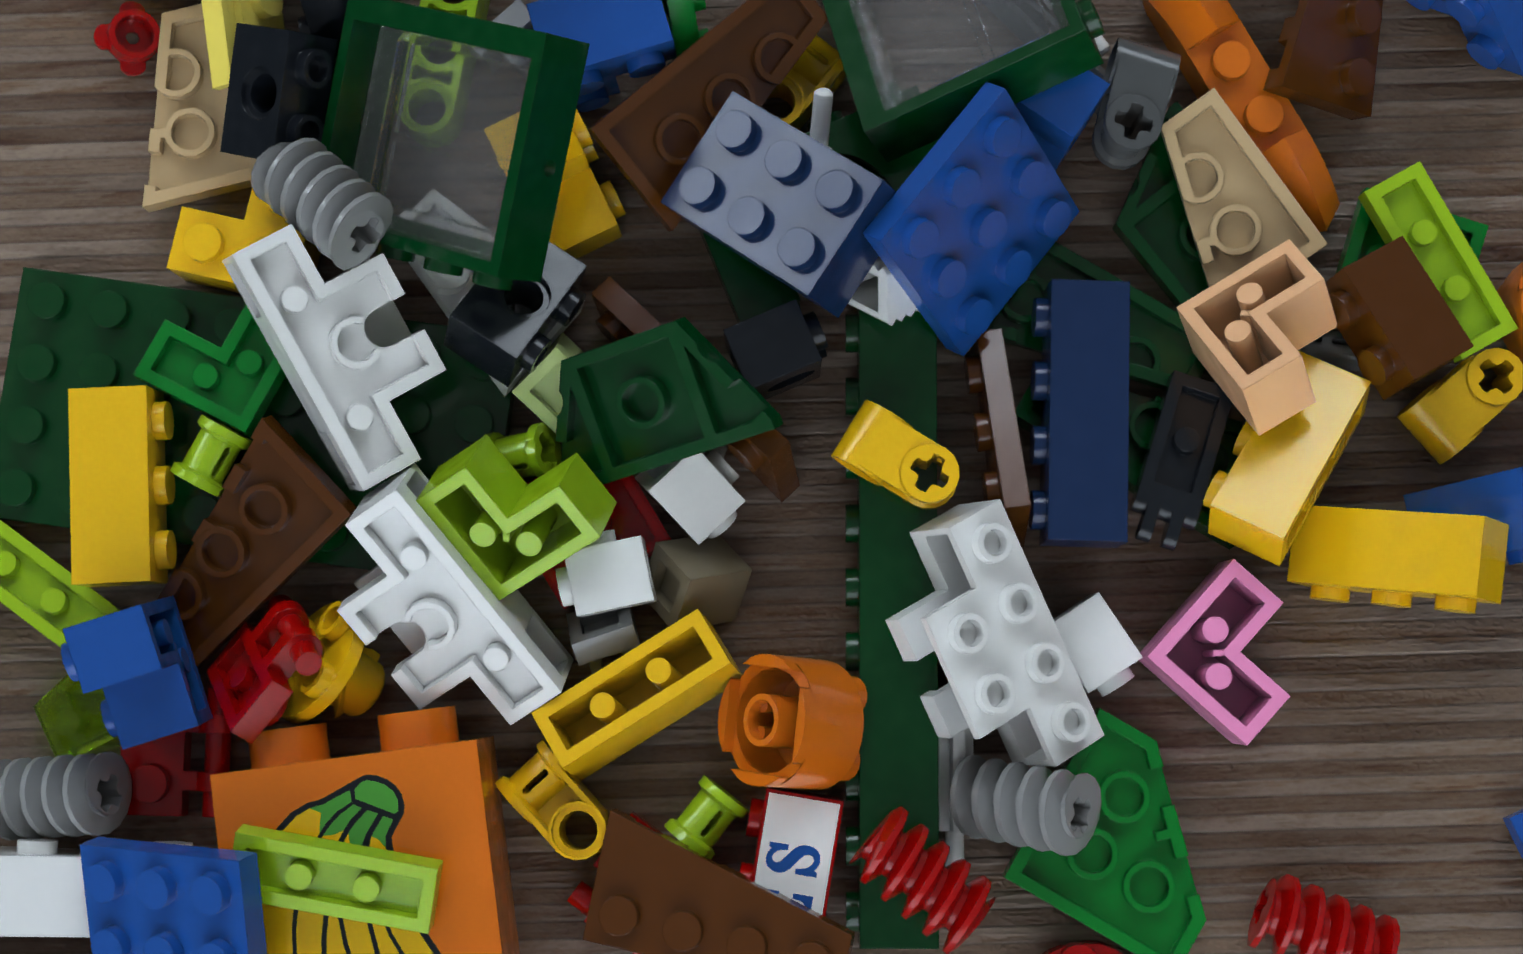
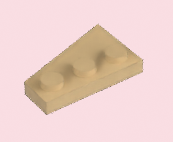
M202 3L162 13L154 87L157 89L154 128H150L148 152L151 154L148 185H144L142 207L148 212L252 187L251 173L256 162L255 158L220 152L228 88L222 90L212 89Z
M1215 88L1208 91L1162 125L1161 135L1208 288L1288 239L1292 241L1307 259L1328 245Z

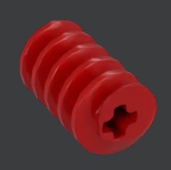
M900 806L892 810L880 822L855 853L849 864L861 857L866 861L860 877V881L864 885L880 875L887 878L880 896L884 902L902 892L906 894L907 898L901 913L903 918L908 919L921 910H925L928 915L922 934L926 937L945 927L949 932L942 951L950 954L972 934L994 904L996 897L986 902L992 882L983 875L965 884L971 864L964 858L944 867L950 846L942 840L924 850L929 829L921 823L904 833L903 829L909 812Z
M1286 874L1280 877L1277 882L1275 878H1272L1261 892L1250 921L1247 945L1256 948L1266 934L1272 935V954H1284L1291 944L1297 946V954H1397L1400 943V926L1396 918L1386 914L1375 919L1372 908L1362 904L1351 909L1348 898L1338 894H1334L1326 900L1323 888L1314 884L1304 887L1301 891L1299 878Z

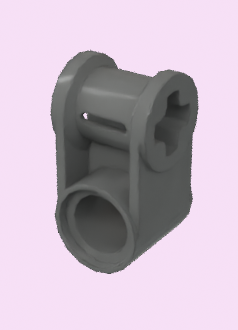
M1120 37L1117 38L1103 78L1110 86L1101 100L1092 134V148L1095 156L1102 164L1119 170L1135 167L1143 160L1148 148L1158 139L1162 130L1167 104L1177 80L1181 63L1180 54ZM1124 126L1129 128L1128 134L1130 139L1124 137Z

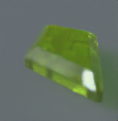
M68 674L33 706L55 757L67 754L76 756L88 753L118 739V736L112 737L108 733L102 719L100 704L102 700L106 699L103 689L83 694L80 682L72 681Z

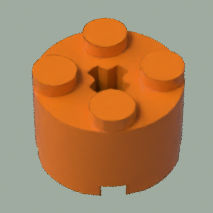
M758 654L746 660L743 664L750 666L745 670L740 679L730 678L723 691L718 712L719 742L722 752H732L735 763L739 768L731 769L740 781L751 786L823 790L837 784L839 781H849L855 777L860 767L859 750L864 731L863 709L867 703V689L864 682L858 677L850 676L839 664L828 660L775 654Z

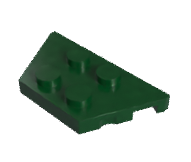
M1178 102L1169 107L1165 113L1163 124L1183 110ZM1160 132L1158 139L1150 146L1112 229L1177 307L1206 290L1208 285Z
M685 317L561 360L559 392L562 395L563 406L557 416L556 441L562 442L561 462L578 453L602 484L774 430L783 424L781 415Z

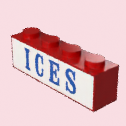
M767 787L765 800L752 798L746 836L758 838L754 864L741 862L740 873L746 875L747 879L776 894L780 893L826 916L844 805L843 798L787 788Z

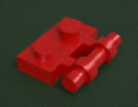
M277 595L270 600L268 604L269 611L256 627L245 622L206 671L230 732L251 744L266 726L274 725L284 714L289 697L293 694L288 682L292 674L297 670L301 675L310 676L318 672L322 666L321 655L323 647L316 632L309 627V619L304 608L287 595Z
M208 688L207 700L213 718L209 721L122 750L121 747L120 756L123 757L128 765L132 779V798L127 815L186 816L188 815L189 791L203 792L202 817L215 818L210 775L230 772L231 738L233 733L230 732L213 688ZM192 733H206L204 770H190Z

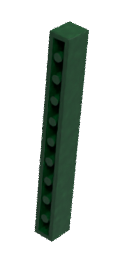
M857 309V314H846L845 352L857 353V377L845 378V416H855L863 402L869 400L893 412L909 423L916 431L937 443V335L921 313L916 310L911 317L905 315L902 322L896 319L892 326ZM932 462L926 470L920 469L917 466L913 469L918 475L916 487L919 490L926 492L932 484L937 485L936 463ZM845 468V479H857V504L845 505V542L857 543V568L845 569V606L857 607V632H846L845 669L846 671H858V678L864 682L867 689V703L863 709L864 731L859 750L860 767L855 777L845 781L846 801H858V827H846L845 830L846 866H858V892H846L845 925L846 928L858 932L860 949H939V930L928 937L922 934L928 915L925 910H921L908 919L903 918L901 913L907 895L902 892L884 902L880 896L887 878L880 875L864 885L860 881V877L866 861L861 857L849 864L855 853L880 822L892 810L900 806L909 812L903 829L904 833L922 823L929 829L924 850L939 842L938 736L920 699V696L929 690H938V657L935 651L918 661H903L885 621L935 591L909 532L937 517V508L921 509L913 506L886 488L877 486Z

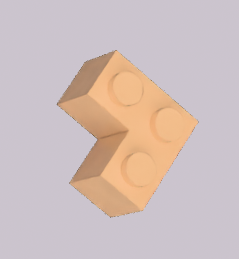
M1290 239L1176 307L1193 354L1258 436L1316 402L1302 355L1298 350L1336 328L1337 321L1325 279Z

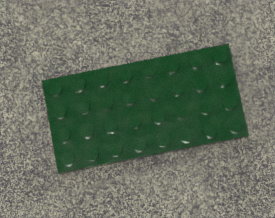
M23 267L0 402V519L70 528L68 389L147 385L138 380L133 373L165 319L221 347L246 305L243 298ZM404 320L411 334L425 329L446 368L442 373L390 401L421 458L415 464L430 480L440 465L481 439L485 434L499 432L503 436H509L515 395L511 390L504 397L487 373L443 345L447 325ZM285 377L262 418L272 415L344 494L358 506L364 496L394 475L365 491L349 490L289 380ZM164 393V401L170 402L174 416L173 437L171 440H165L166 466L172 467L174 462L183 461L201 429L197 421L201 414L204 413ZM241 450L222 484L225 483L234 465L241 462L247 450ZM174 474V502L166 504L167 530L173 531L177 544L192 546L194 543L191 541L203 519L210 516L220 497H216ZM345 525L308 561L369 571L377 566V563Z

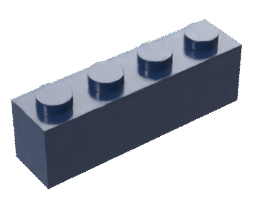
M1051 279L1043 292V298H1034L1032 305V336L1042 337V362L1033 361L1031 369V399L1041 401V426H1032L1030 433L1031 465H1040V490H1031L1029 527L1030 529L1040 530L1039 546L1118 548L1128 542L1130 281Z

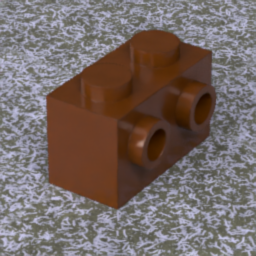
M1403 236L1345 266L1325 282L1337 321L1336 329L1340 331L1356 356L1362 375L1365 379L1371 381V384L1375 386L1383 400L1441 369L1474 347Z

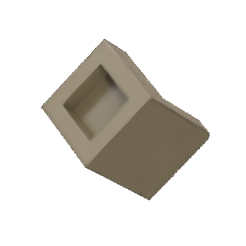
M720 535L712 539L707 537L700 545L691 537L656 542L649 564L657 602L649 603V605L668 626L696 609L701 611L711 625L731 622L737 617L752 569Z

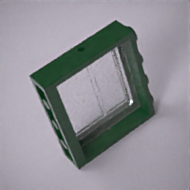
M348 0L321 143L326 146L327 151L338 156L342 160L343 165L349 166L358 173L359 178L370 183L375 188V192L381 193L391 201L393 207L392 222L378 244L376 255L383 253L386 258L414 262L417 254L425 257L424 269L447 275L462 276L463 269L465 268L474 271L472 283L500 290L511 291L513 280L541 282L590 44L545 32L392 0Z
M822 0L864 133L887 163L940 139L986 81L1005 88L1013 102L1017 104L1104 64L1094 38L1105 34V30L1092 0Z

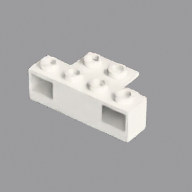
M290 224L222 260L349 490L365 491L421 460L390 401L442 373L446 368L425 329L411 334L393 300L403 296L405 292L385 255L381 253L371 259L369 258L358 267L348 269L324 282L295 228Z
M413 463L364 496L345 524L377 563V566L354 582V585L359 590L344 599L337 612L365 645L374 641L379 633L388 627L393 630L412 655L398 663L391 676L419 710L471 677L511 726L562 693L574 659L518 590L499 601L418 504L416 499L429 480L419 467Z
M1001 500L958 504L910 531V536L935 591L885 621L903 661H918L935 651L949 683L938 690H929L920 696L937 736L952 738L969 727L974 739H981L997 729L1012 762L1018 761L1026 765L1057 767L1105 736Z

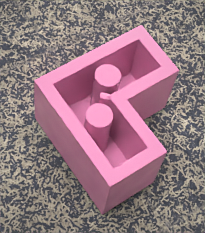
M1235 559L1219 562L1140 651L1143 658L1138 661L1233 744L1248 746L1290 698V695L1241 651L1284 602Z

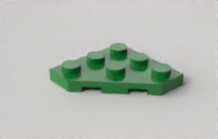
M1096 708L1095 715L1105 736L1069 758L1062 768L1069 770L1074 776L1081 773L1090 774L1096 778L1101 788L1102 803L1100 817L1093 836L1086 847L1076 855L1062 856L1051 850L1041 852L1029 846L1017 847L1002 876L1134 954H1188L1206 922V917L1188 863L1187 856L1189 855L1175 805L1171 802L1157 741L1103 709Z

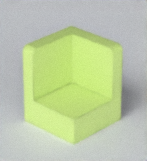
M561 333L551 344L536 369L532 373L527 371L512 390V393L555 433L557 416L563 406L562 395L559 392L561 360L583 353L564 333Z

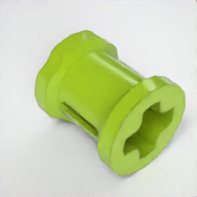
M201 414L197 421L201 427L183 461L174 462L170 471L192 485L216 497H221L225 490L222 487V483L241 450H248L252 440L223 423Z
M543 422L532 424L527 432L510 436H503L499 432L485 434L488 435L522 478L540 477L561 463V444L556 441V433Z
M703 775L698 781L701 788L680 816L677 819L669 818L664 827L680 842L688 845L689 849L711 860L715 855L712 847L736 817L744 818L749 810L722 786L708 776Z

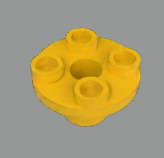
M342 601L329 603L308 618L309 627L316 632L323 647L321 655L322 666L318 672L310 676L301 675L296 670L288 679L293 694L289 697V702L282 718L291 723L299 724L309 721L323 712L329 705L334 707V718L340 717L343 713L348 716H359L375 704L383 690L385 670L378 662L380 654L373 649L364 647L362 640L337 612Z

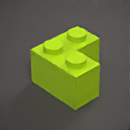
M485 435L440 465L416 499L418 504L499 601L600 538L617 504L616 500L578 453H575L527 484L488 435Z

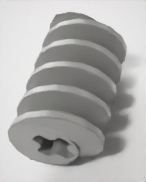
M301 138L292 143L280 142L269 147L256 159L251 173V186L255 195L266 202L275 213L282 216L289 225L292 224L301 233L302 237L314 244L318 251L333 261L334 265L345 271L358 267L371 257L392 222L393 207L388 198L379 192H375V188L370 183L359 178L358 173L352 168L343 165L342 160L338 156L327 151L326 146L315 138Z
M112 751L98 753L97 755L84 753L76 756L71 754L60 755L54 758L42 756L34 759L25 757L14 759L13 761L10 759L0 760V838L11 841L24 838L38 839L44 837L58 838L64 836L79 837L84 835L99 836L110 834L121 825L129 810L132 798V779L128 765L122 756Z
M971 755L964 758L958 764L952 777L950 809L953 820L960 832L970 838H986L995 843L1007 842L1016 847L1029 846L1041 852L1051 850L1062 856L1076 855L1086 847L1095 832L1100 817L1102 803L1101 788L1096 778L1088 773L1074 776L1073 773L1066 769L1054 770L1052 773L1050 769L1042 765L1029 768L1023 762L1017 761L1007 764L1000 758H992L986 761L980 755Z

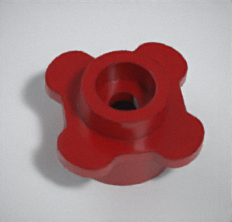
M127 1L121 4L119 13L114 16L109 24H100L96 27L93 39L95 45L100 50H108L120 62V70L124 74L139 76L144 73L146 62L158 53L160 27L156 20L145 12L144 7L140 3ZM133 33L137 35L138 42L130 44L126 36Z

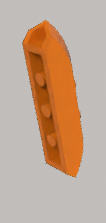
M1142 0L1147 16L1170 52L1181 55L1179 69L1196 97L1199 99L1211 89H1216L1318 231H1327L1340 205L1332 178L1315 142L1289 99L1263 90L1269 70L1271 69L1228 0Z

